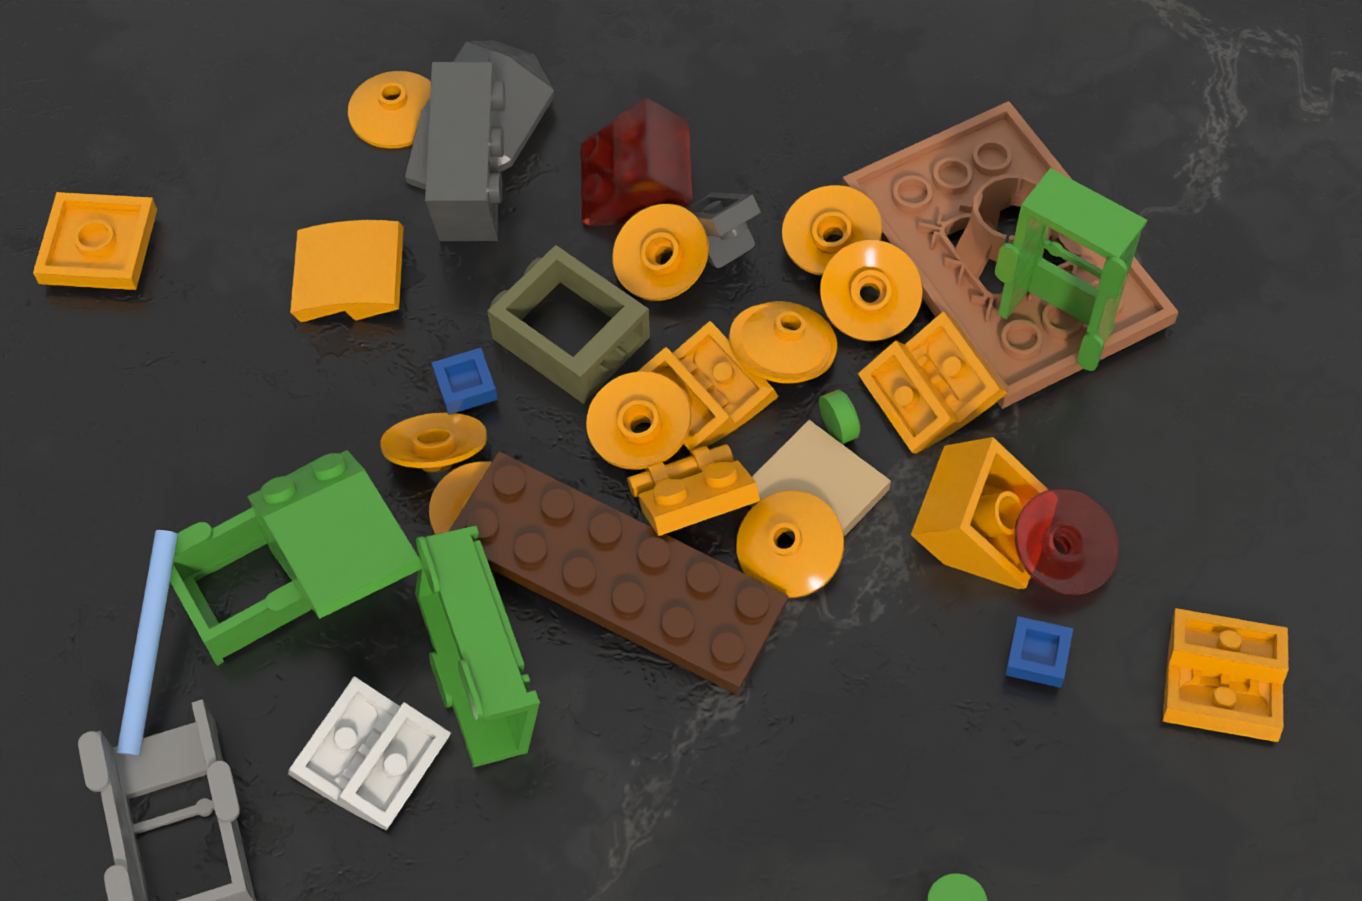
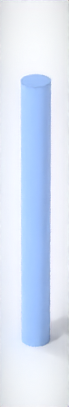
M155 531L117 754L140 756L178 534L172 531Z

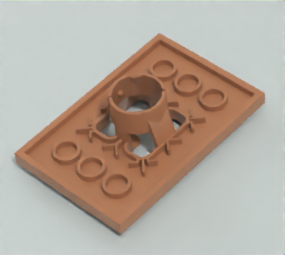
M1009 101L848 174L842 179V186L851 187L864 193L876 205L882 221L881 241L898 247L914 262L922 281V300L935 318L943 311L952 315L1008 393L997 401L1002 409L1084 369L1077 362V357L1088 325L1030 292H1027L1010 316L1005 319L998 315L1002 293H990L979 280L988 260L991 259L997 262L999 249L1007 239V235L1003 234L997 227L1000 211L1013 205L1021 207V204L1050 168L1071 179ZM1049 228L1047 236L1049 241L1058 242L1064 249L1103 270L1104 263L1107 260L1105 257ZM965 229L955 248L947 236ZM1009 236V244L1013 245L1015 236ZM1135 257L1133 258L1114 319L1116 322L1114 330L1104 342L1100 360L1174 324L1176 321L1178 310ZM1063 259L1065 263L1058 265L1059 268L1099 289L1100 278Z

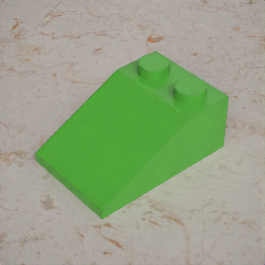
M348 450L340 454L331 453L315 460L311 467L290 477L274 478L265 483L261 490L247 496L270 551L319 619L423 569L420 558L367 472Z

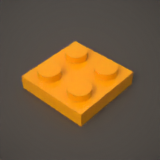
M56 192L33 271L38 284L136 290L157 213V207L153 198Z

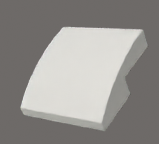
M354 677L290 767L288 775L351 813L387 830L451 733L405 702L400 707Z

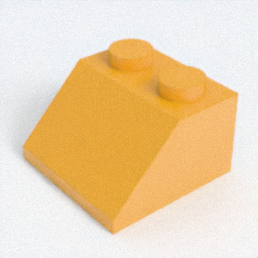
M994 437L946 445L941 453L911 536L944 565L1016 589H1025L1032 574L1057 497Z

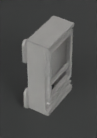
M203 699L192 702L196 722L143 738L140 756L117 754V746L112 747L101 731L86 732L78 740L85 784L91 791L101 792L115 865L109 867L104 874L108 901H149L136 834L196 815L206 817L213 810H215L218 818L232 883L177 901H257L237 821L240 806L232 771L229 765L223 761L216 721ZM207 775L212 800L203 798L194 806L137 824L133 823L129 799Z

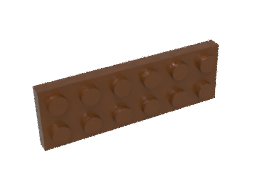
M500 451L449 529V531L477 526L479 531L478 540L481 541L491 570L736 695L739 694L788 600V595L666 534L658 536L652 527Z

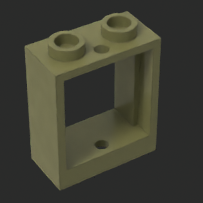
M557 245L543 258L539 257L533 260L527 267L524 276L509 290L500 292L487 310L492 338L583 404L650 338L649 309ZM559 283H562L612 318L574 357L521 321Z

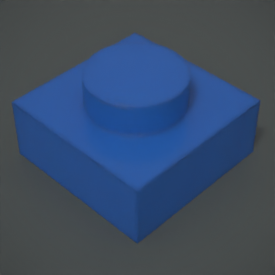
M481 348L431 362L448 415L498 400L496 388Z
M1017 616L1005 675L1061 688L1065 677L1073 628Z

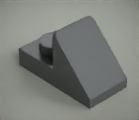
M711 192L686 207L687 210L697 217L706 230L709 241L707 260L712 266L721 268L755 246V241L746 221L761 213L753 194Z

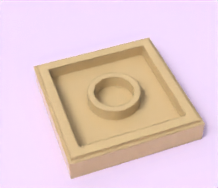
M810 420L752 476L757 483L760 500L771 494L789 490L810 493L820 498L829 505L838 517L844 537L890 490L891 480ZM758 502L750 504V506L753 507ZM784 532L793 540H795V534L793 532Z

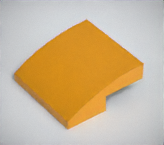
M354 220L327 223L297 230L290 313L301 323L342 311L347 312L357 321L399 309L404 226L399 221Z
M944 311L906 344L894 341L858 373L910 451L915 454L959 430L1008 393L953 316Z
M711 321L705 324L676 351L672 353L665 347L639 370L664 375L674 381L684 392L691 410L690 430L683 443L689 451L705 445L709 447L749 421L779 397L774 388L765 379L754 375L737 361L730 349L729 340Z
M1175 608L1167 658L1163 722L1278 742L1284 728L1283 683L1289 670L1288 628Z

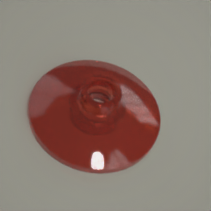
M1058 488L1047 490L1032 498L1022 508L1016 520L1014 542L1019 560L1027 573L1044 588L1062 595H1082L1099 588L1113 574L1119 558L1118 534L1108 513L1091 497L1071 489ZM1053 540H1058L1064 545L1065 555L1055 548Z

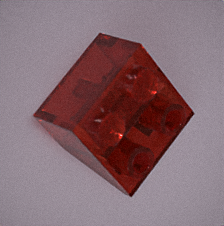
M647 97L629 110L622 112L615 120L597 133L590 135L581 143L583 223L587 225L626 224L632 216L650 206L674 204L683 207L692 201L689 122Z

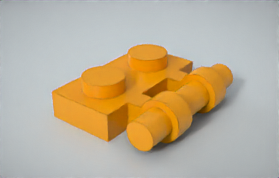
M728 444L710 450L706 445L691 450L689 457L666 465L660 462L647 466L645 472L627 478L633 497H639L642 513L658 536L760 501L756 481L738 460L734 461Z

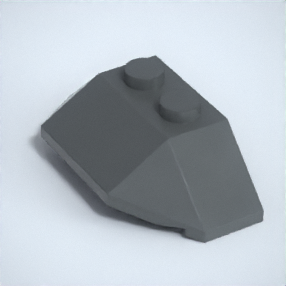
M494 40L466 42L453 62H493L497 81L505 82L506 108L505 111H498V126H502L504 131L503 157H498V172H502L513 166L554 99V89L534 54ZM430 98L421 110L405 175L406 183L425 190Z

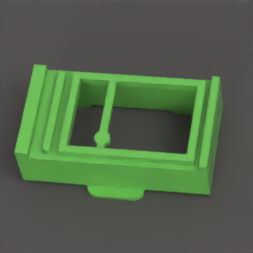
M1050 168L1021 204L1013 245L1004 243L999 249L995 275L1000 281L1004 282V288L998 315L1007 319L1027 292H1030L1088 325V328L1081 343L1077 362L1082 368L1094 371L1099 364L1104 342L1114 330L1116 324L1114 319L1139 238L1147 224V219ZM1049 228L1105 257L1107 260L1104 263L1103 270L1064 249L1058 242L1049 241L1047 239ZM1044 249H1047L1053 256H1060L1100 278L1099 289L1043 259Z
M314 461L286 476L290 477L311 467ZM253 508L212 529L208 523L198 522L177 533L178 537L170 583L217 666L224 662V657L312 610L293 581L271 592L266 599L219 624L196 581L267 544Z
M477 526L416 538L417 550L423 569L417 573L415 595L434 649L433 652L429 653V659L444 706L446 708L453 706L473 768L528 753L540 705L536 690L527 692L530 682L529 675H522L525 664L481 541L478 540L479 531Z

